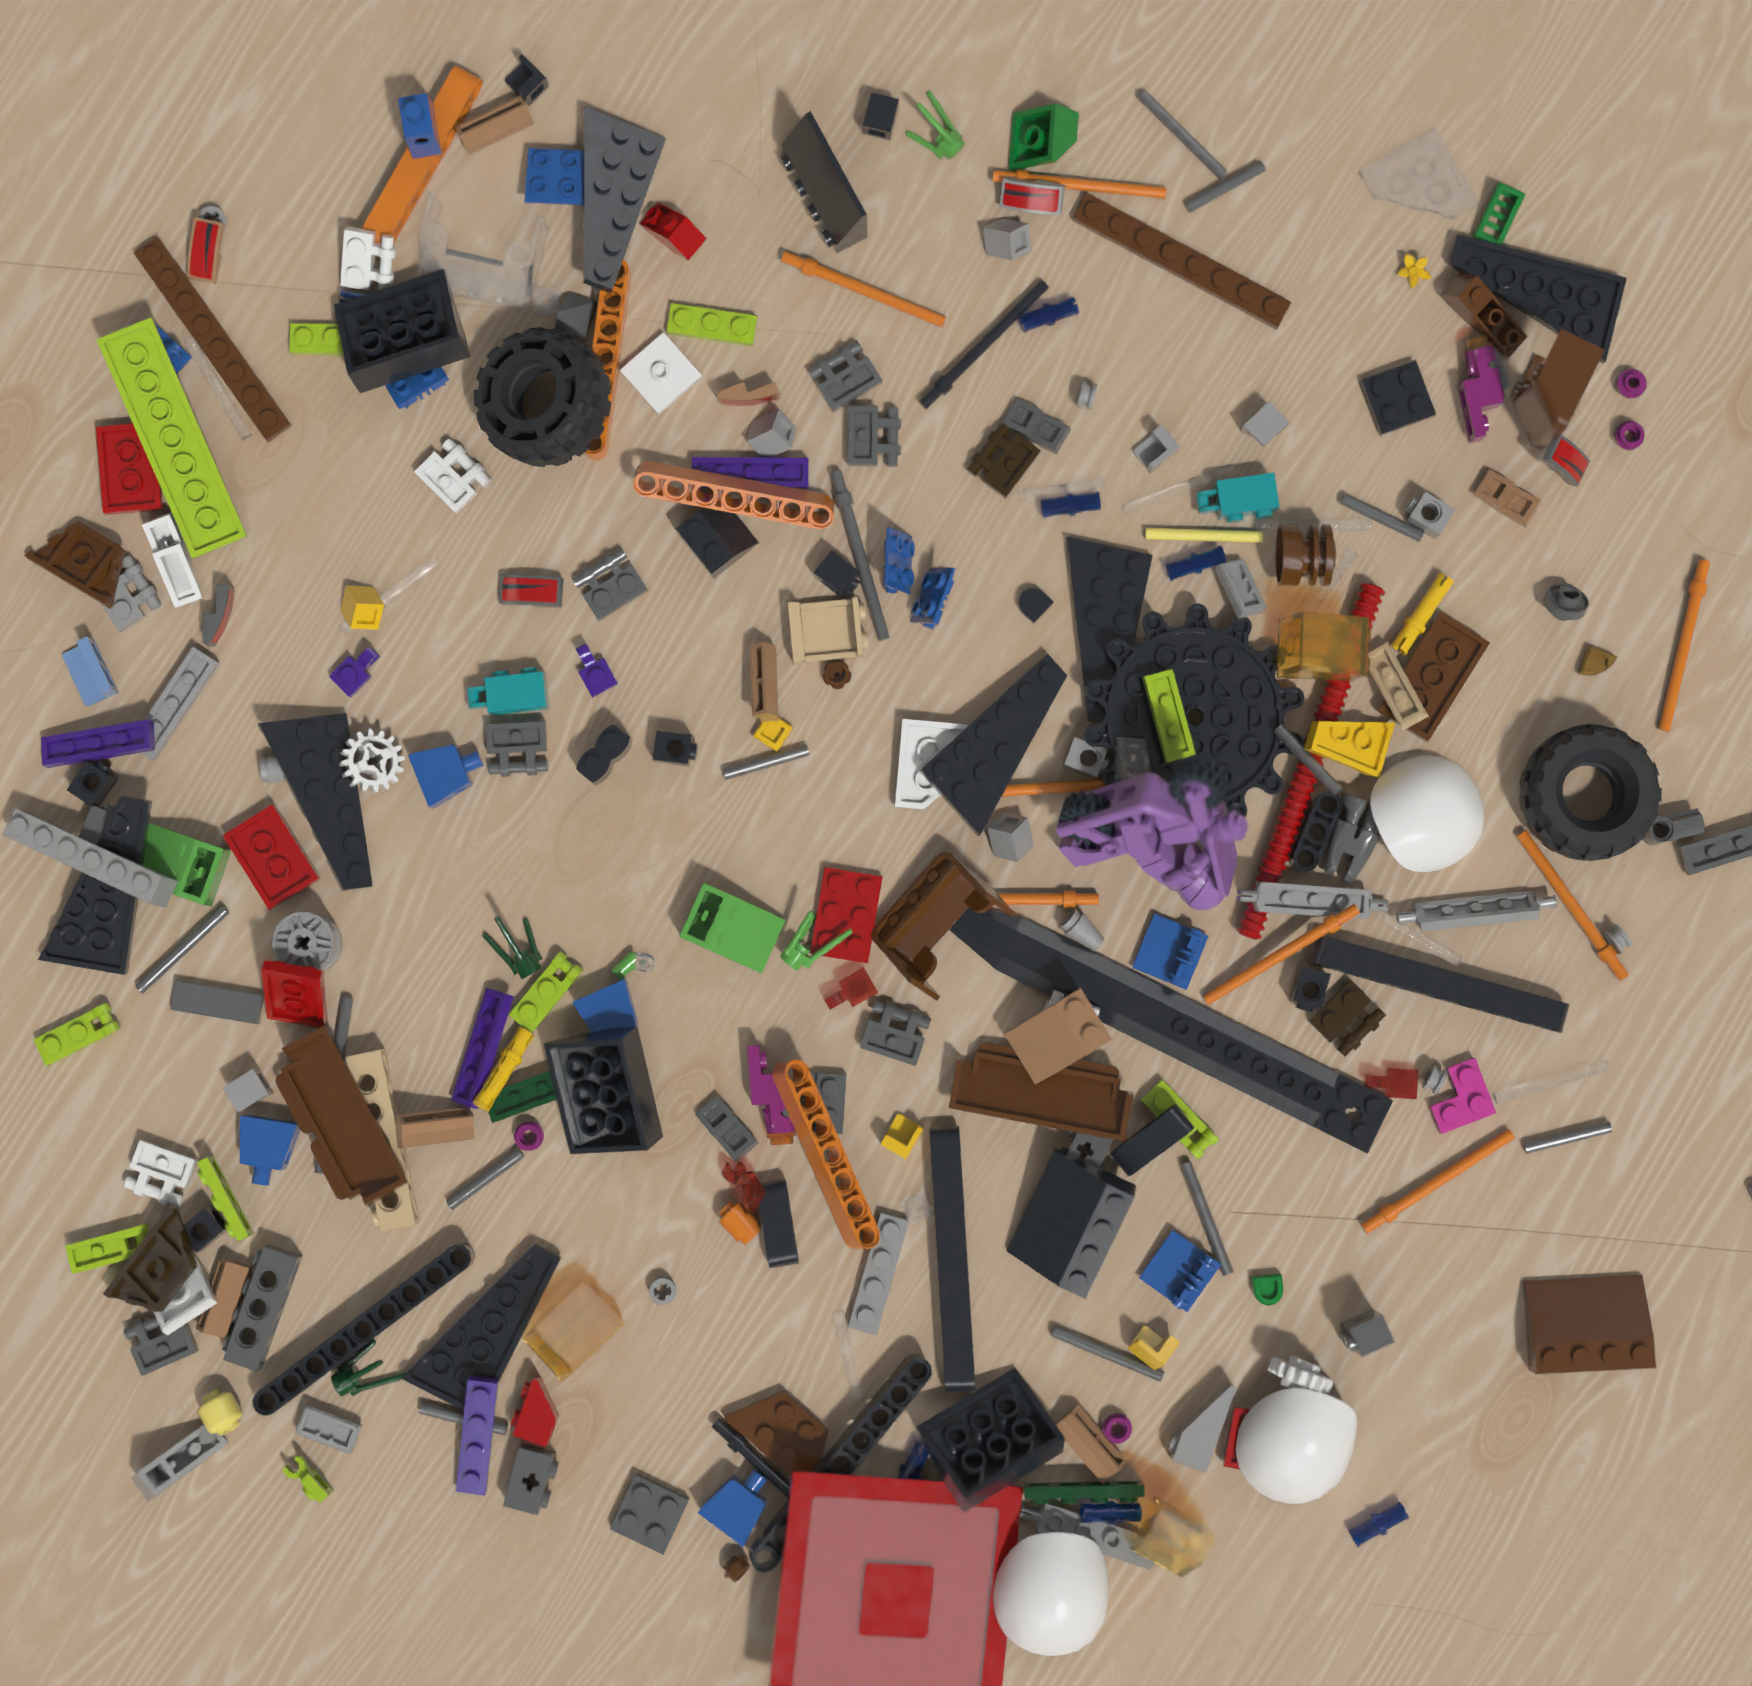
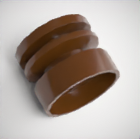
M1280 524L1277 530L1275 550L1278 586H1298L1302 573H1306L1309 586L1316 584L1317 576L1321 586H1329L1336 563V545L1333 539L1332 526L1330 524H1322L1318 537L1316 524H1311L1308 528L1307 536L1303 537L1299 524Z

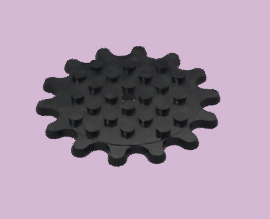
M1196 603L1187 609L1185 623L1179 628H1172L1165 623L1161 614L1149 612L1142 620L1145 638L1140 645L1131 646L1121 639H1113L1107 644L1106 653L1116 665L1114 677L1106 681L1099 679L1091 680L1085 688L1087 697L1092 701L1100 703L1105 710L1103 721L1086 729L1084 733L1085 742L1091 747H1107L1114 756L1113 764L1103 774V782L1107 786L1145 773H1155L1170 784L1174 767L1182 759L1165 763L1142 677L1173 669L1185 716L1190 709H1195L1201 714V722L1198 725L1193 726L1187 721L1196 753L1194 756H1196L1197 760H1200L1201 756L1206 757V762H1210L1213 759L1216 761L1215 766L1221 765L1223 767V772H1227L1228 779L1223 797L1227 813L1237 811L1246 817L1248 811L1244 799L1246 792L1251 788H1259L1270 795L1278 794L1283 788V780L1274 770V759L1281 753L1294 754L1274 733L1281 724L1285 726L1284 718L1286 713L1292 709L1299 708L1305 700V695L1300 688L1282 687L1276 681V671L1285 662L1286 652L1278 645H1272L1263 651L1252 649L1248 641L1252 623L1247 617L1238 619L1236 616L1227 628L1217 630L1209 623L1207 608L1202 604ZM1290 731L1293 734V736L1302 745H1304L1302 737L1299 734Z

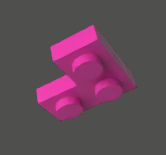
M1470 1058L1446 1068L1456 1096L1429 1106L1439 1134L1496 1114L1476 1058Z

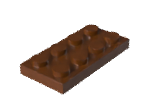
M1442 612L1437 614L1403 669L1429 716L1406 730L1426 743L1431 739L1490 642ZM1384 699L1377 712L1398 724Z

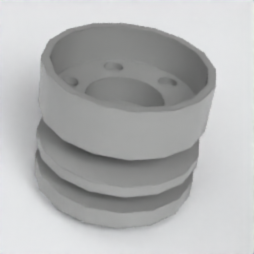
M295 912L285 917L276 926L272 937V950L277 960L303 967L312 966L325 972L331 969L339 960L343 950V937L338 926L329 917L311 912ZM301 937L310 938V941L307 943L309 949L300 948V945L303 943Z

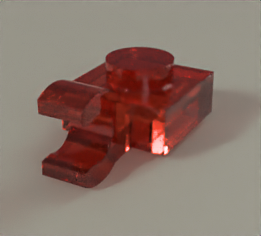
M863 967L838 981L842 990L824 999L829 1010L847 1000L854 1007L876 995L878 991Z
M1387 1068L1386 1076L1366 1075L1365 1087L1386 1088L1385 1097L1417 1100L1419 1070Z
M741 1161L737 1162L734 1169L731 1168L729 1163H725L721 1174L725 1180L735 1185L732 1191L735 1199L745 1214L755 1213L766 1194L753 1171H746V1167Z

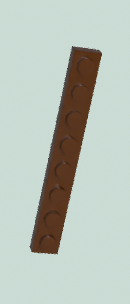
M1088 193L1073 217V222L1276 330L1292 303Z
M156 237L134 252L138 261L264 439L270 442L292 426L161 240Z

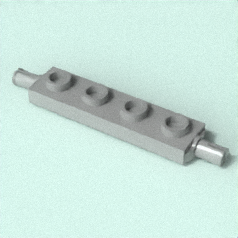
M1257 881L1254 890L1238 889L1237 894L1248 895L1247 897L1236 896L1238 902H1253L1254 911L1328 916L1332 913L1336 915L1355 903L1360 914L1354 918L1369 919L1372 911L1387 912L1389 907L1378 906L1379 904L1389 905L1387 899H1373L1371 890Z
M1531 890L1415 903L1414 911L1396 912V919L1398 925L1415 922L1421 931L1538 919L1540 909L1557 908L1556 895L1538 897Z
M1044 1504L1039 1511L1023 1505L1021 1507V1511L1031 1515L1020 1512L1019 1518L1035 1522L1036 1533L1055 1532L1081 1535L1094 1541L1100 1547L1103 1555L1146 1569H1151L1155 1562L1170 1567L1174 1565V1562L1163 1557L1175 1560L1176 1555L1160 1551L1159 1540L1050 1504Z

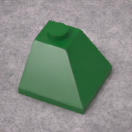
M1057 103L1013 112L1009 170L1014 171L1056 162L1077 142L1079 112Z

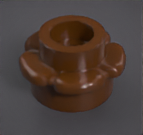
M840 660L837 662L831 661L825 665V673H823L822 677L826 685H831L833 689H841L844 687V684L850 682L851 671L848 670V665ZM839 672L840 676L835 677L834 673Z
M732 1556L723 1567L726 1570L724 1577L730 1578L734 1583L740 1580L751 1566L745 1560L746 1556Z

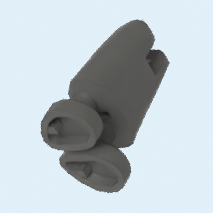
M1342 792L1340 798L1342 805L1346 808V816L1344 820L1337 819L1327 851L1324 873L1333 876L1336 868L1339 866L1341 857L1350 860L1346 867L1343 881L1352 883L1370 858L1380 835L1374 833L1377 827L1372 816L1370 804L1363 826L1358 827L1357 823L1368 802Z

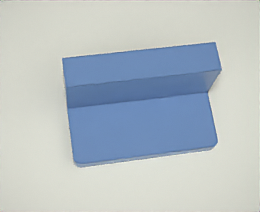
M85 637L76 641L78 647L63 653L62 657L85 706L89 707L119 693L95 640Z

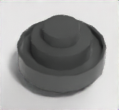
M1559 584L1548 589L1544 598V605L1558 620H1578L1585 615L1589 606V600L1579 589L1570 585Z

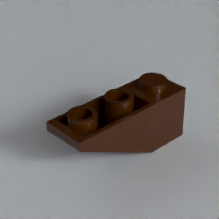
M1459 273L1441 293V296L1457 315L1505 357L1509 358L1528 337L1478 275Z

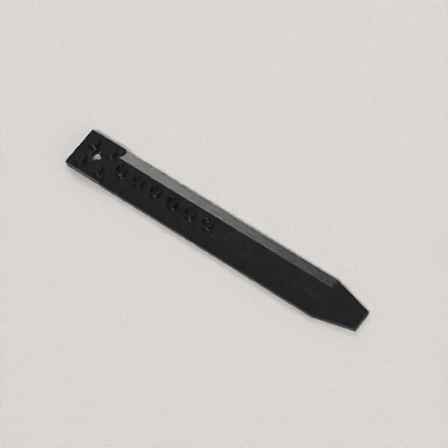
M968 908L951 927L950 931L995 970L1049 997L1052 996L1054 990L1062 992L1065 997L1081 988L1089 1003L1101 1008L1098 1017L1102 1023L1368 1154L1391 1107L1393 1100L1023 917L1014 915L1011 917L1008 914L991 910L978 914ZM1356 1105L1361 1116L1359 1120L1354 1119L1353 1122L1348 1121L1349 1115L1345 1113L1346 1109H1353Z

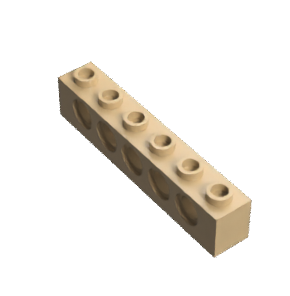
M381 1049L347 1056V1063L345 1064L366 1104L369 1107L372 1103H375L381 1109V1115L376 1122L381 1132L386 1136L387 1143L408 1180L407 1184L394 1191L399 1198L398 1204L395 1207L389 1206L385 1201V1197L375 1203L376 1208L372 1209L374 1224L380 1227V1232L416 1225L420 1223L406 1150L405 1148L398 1149L396 1120L398 1110L386 1050ZM366 1074L373 1076L375 1079V1086L371 1091L365 1090L362 1086V1078Z

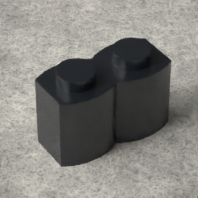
M614 724L610 725L601 732L595 747L582 755L576 770L594 785L602 783L612 772L614 763L627 755L633 740Z

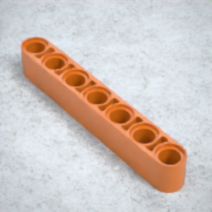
M457 65L449 73L433 101L442 154L413 159L407 147L362 227L365 230L376 231L375 243L382 244V235L387 234L394 236V245L458 131L455 126L463 123L479 95L483 79ZM419 138L416 142H425L428 139Z
M624 259L620 268L625 270V273L621 278L616 279L611 294L600 290L592 351L599 357L604 353L613 355L612 362L603 366L611 384V394L608 395V400L611 401V410L609 417L605 416L602 423L605 429L598 438L602 441L601 447L596 451L587 450L584 453L591 460L604 458L609 449L631 285V272ZM612 296H617L621 299L620 304L614 308L608 307L606 305L607 300ZM607 325H615L617 331L612 336H605L602 334L603 328Z
M653 461L640 463L637 466L633 481L635 491L644 497L815 529H825L834 520V502L830 496L823 493ZM649 475L654 478V481L645 482L641 479V476ZM680 481L684 486L675 488L670 485V482ZM702 486L710 487L713 491L710 493H703L699 490V488ZM738 492L741 494V497L733 499L728 496V493ZM766 497L770 502L761 504L756 499ZM794 502L799 507L797 509H789L785 505ZM824 508L828 512L824 515H819L814 510Z
M798 1059L779 1062L773 1069V1080L845 1244L851 1249L874 1248L880 1240L879 1228L808 1066L805 1062ZM789 1067L794 1073L792 1080L788 1076ZM801 1094L805 1097L804 1107L800 1104ZM813 1121L817 1125L816 1134H814L812 1131ZM825 1148L828 1150L829 1158L827 1161L824 1159L823 1155ZM837 1175L839 1176L841 1181L839 1188L836 1186L835 1183ZM849 1202L852 1205L851 1215H849L847 1211V1206ZM861 1229L864 1232V1239L862 1242L859 1238V1232Z

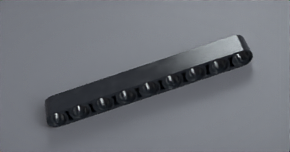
M1322 936L1314 941L1308 962L1330 970L1558 1033L1563 1031L1570 1005L1551 998L1327 936Z
M959 1126L929 1127L946 1392L975 1391Z
M458 1243L448 1248L260 1389L252 1400L254 1410L260 1415L268 1416L281 1409L469 1268L475 1260L473 1247L467 1243ZM456 1249H461L466 1253L467 1261L464 1265H459L454 1261L453 1253ZM432 1267L442 1270L443 1279L441 1282L436 1283L430 1279L429 1272ZM408 1285L418 1288L419 1297L417 1300H410L406 1296L405 1290ZM384 1303L394 1306L395 1315L393 1318H387L383 1315L382 1306ZM360 1321L370 1324L371 1333L369 1336H363L359 1333L358 1324ZM336 1339L346 1342L347 1351L345 1354H340L335 1350L334 1342ZM312 1357L322 1360L323 1369L321 1372H316L311 1368L310 1361ZM288 1375L298 1378L299 1387L297 1390L290 1389L287 1386L286 1379ZM264 1393H269L274 1397L275 1405L273 1408L264 1405L262 1400Z
M919 1354L908 1355L812 1472L852 1475L932 1376V1368L929 1362ZM917 1362L923 1363V1372L919 1376H911V1366ZM898 1385L903 1386L905 1389L903 1397L897 1400L892 1399V1389ZM877 1409H884L886 1412L884 1420L879 1423L873 1422L871 1419L873 1412ZM856 1433H866L867 1438L864 1444L860 1446L853 1445L852 1439ZM838 1456H846L848 1459L846 1466L842 1469H835L833 1467V1461ZM789 1500L749 1548L748 1555L752 1566L761 1573L772 1571L782 1560L784 1539L776 1538L775 1532L779 1527L786 1526ZM768 1550L771 1552L769 1560L763 1563L755 1560L759 1551Z

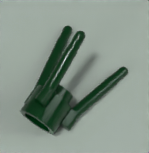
M495 917V922L516 956L512 960L487 933L483 934V938L506 962L513 974H518L522 980L541 969L542 967L538 961L543 958L537 949L528 918L523 919V924L531 954L528 949L523 952L520 951L501 918Z
M372 1340L350 1360L338 1367L339 1372L331 1376V1382L341 1397L348 1393L354 1396L362 1391L402 1380L401 1378L407 1372L359 1385L362 1383V1376L383 1364L382 1360H378L359 1371L355 1367L350 1368L376 1345V1341Z

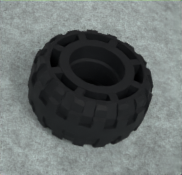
M543 327L529 328V330H524L523 334L516 332L503 339L504 345L500 348L494 347L487 355L489 361L484 368L480 367L476 377L480 381L479 387L474 390V406L479 410L476 413L477 421L481 430L486 432L489 437L488 441L509 457L531 466H559L571 461L575 455L580 457L591 448L589 443L594 438L598 439L605 429L602 426L604 418L610 415L611 401L608 400V395L611 394V384L609 376L605 374L603 369V362L585 343L568 333L554 328L552 330ZM553 371L556 379V395L553 403L541 416L532 420H526L522 401L527 386L538 375Z
M1600 724L1574 726L1554 734L1534 750L1521 775L1519 802L1527 821L1526 825L1531 833L1539 838L1542 845L1566 858L1596 861L1620 855L1636 846L1645 837V834L1654 825L1658 816V805L1662 799V788L1659 787L1657 776L1660 774L1655 762L1652 763L1647 755V749L1639 741L1636 742L1629 737L1628 733ZM1577 767H1595L1607 777L1611 784L1613 792L1611 807L1608 813L1598 820H1581L1574 816L1565 804L1563 784L1566 776Z

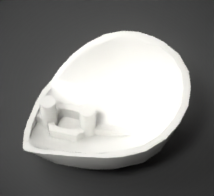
M1419 755L1396 763L1378 779L1370 796V806L1375 825L1391 855L1406 869L1417 872H1431L1447 868L1467 856L1482 836L1485 814L1478 787L1461 766L1445 757Z
M1290 1388L1270 1394L1250 1409L1238 1430L1236 1455L1242 1474L1247 1482L1259 1493L1275 1501L1287 1504H1304L1319 1499L1337 1486L1347 1470L1352 1457L1357 1432V1416L1355 1411L1346 1403L1332 1396L1309 1389Z
M1055 1532L1041 1533L1020 1541L1003 1560L994 1583V1611L1004 1634L1018 1647L1031 1653L1057 1656L1079 1651L1093 1641L1105 1620L1109 1598L1107 1566L1100 1547L1094 1541L1081 1535Z

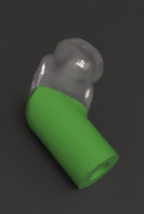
M629 952L611 971L622 980L631 970L643 971L644 973L652 972L655 968V961L653 956L648 953Z

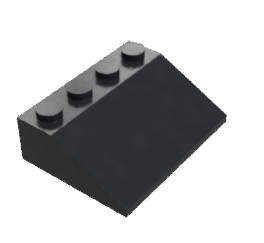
M810 111L802 117L782 143L783 155L779 156L786 172H793L796 178L793 184L799 196H806L810 204L807 210L814 223L819 221L824 229L820 233L828 248L833 246L836 253H839L867 238V213Z
M444 268L334 305L347 374L359 393L470 357L465 332Z
M638 1026L609 1028L544 1043L570 1154L647 1151L663 1137Z
M1055 1148L1006 1251L1058 1287L1086 1299L1135 1198L1136 1185Z
M1015 1368L915 1428L947 1489L964 1513L1063 1453L1065 1444L1064 1435Z

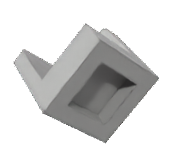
M1001 218L983 227L987 255L1014 260L1031 251L1029 223Z
M1267 402L1243 425L1240 431L1244 435L1249 432L1261 446H1265L1286 428L1289 421L1270 402Z
M778 409L753 421L746 442L762 458H771L791 448L797 428Z
M1161 424L1152 431L1150 437L1133 450V454L1151 474L1176 454L1180 446Z
M1003 812L988 827L992 851L995 857L1018 862L1033 847L1028 817Z
M259 1068L251 1069L222 1087L238 1112L246 1109L258 1100L266 1099L274 1094Z

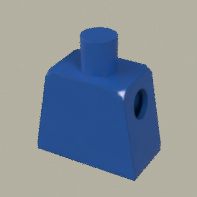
M427 93L398 98L404 137L412 158L442 154L432 98ZM419 138L428 139L425 142H416Z
M448 745L408 755L427 805L432 809L471 787L473 782L469 772L484 766L478 750L462 756L459 747L456 745Z
M623 979L573 1002L591 1032L609 1028L639 1026L627 979Z
M252 1115L240 1116V1164L254 1166L251 1183L269 1186L272 1169L285 1170L287 1168L300 1133L297 1123Z
M755 1469L750 1472L745 1481H742L733 1474L700 1506L698 1514L744 1547L766 1504L767 1499L758 1492L767 1481V1478Z

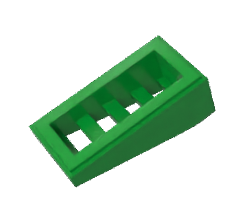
M1497 182L1473 237L1502 245L1526 194L1501 182ZM1500 194L1513 199V204L1510 205L1499 200ZM1495 205L1508 210V215L1506 216L1493 210ZM1490 215L1504 221L1503 227L1488 221ZM1485 226L1500 232L1498 238L1483 232Z

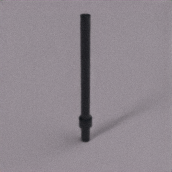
M1040 280L944 376L940 375L933 382L934 386L918 401L919 404L927 410L941 395L945 396L953 388L952 384L1049 289V286L1043 280Z
M718 1418L711 1427L728 1442L727 1446L734 1453L739 1452L789 1499L790 1483L746 1443L747 1439L739 1432L735 1433Z

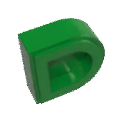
M1281 1273L1251 1276L1252 1291L1257 1301L1264 1305H1274L1280 1301L1283 1296Z

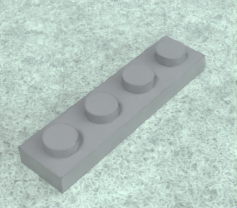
M191 648L144 719L154 722L155 750L142 752L143 755L152 761H156L220 663L197 648Z
M883 1212L880 1213L877 1223L880 1240L869 1251L849 1321V1328L877 1335L909 1220Z

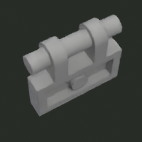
M131 556L123 559L122 565L126 571L119 576L112 608L109 609L103 605L120 632L146 617L140 608L147 603L151 611L161 607V603L156 597L158 595L157 591L153 586H149L142 575L144 573L140 564H136ZM132 581L140 592L135 597H133L127 587V584Z

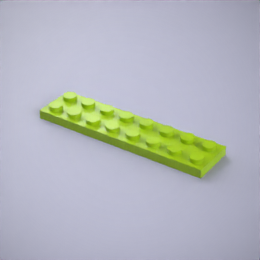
M150 317L96 339L192 559L248 537L153 318Z

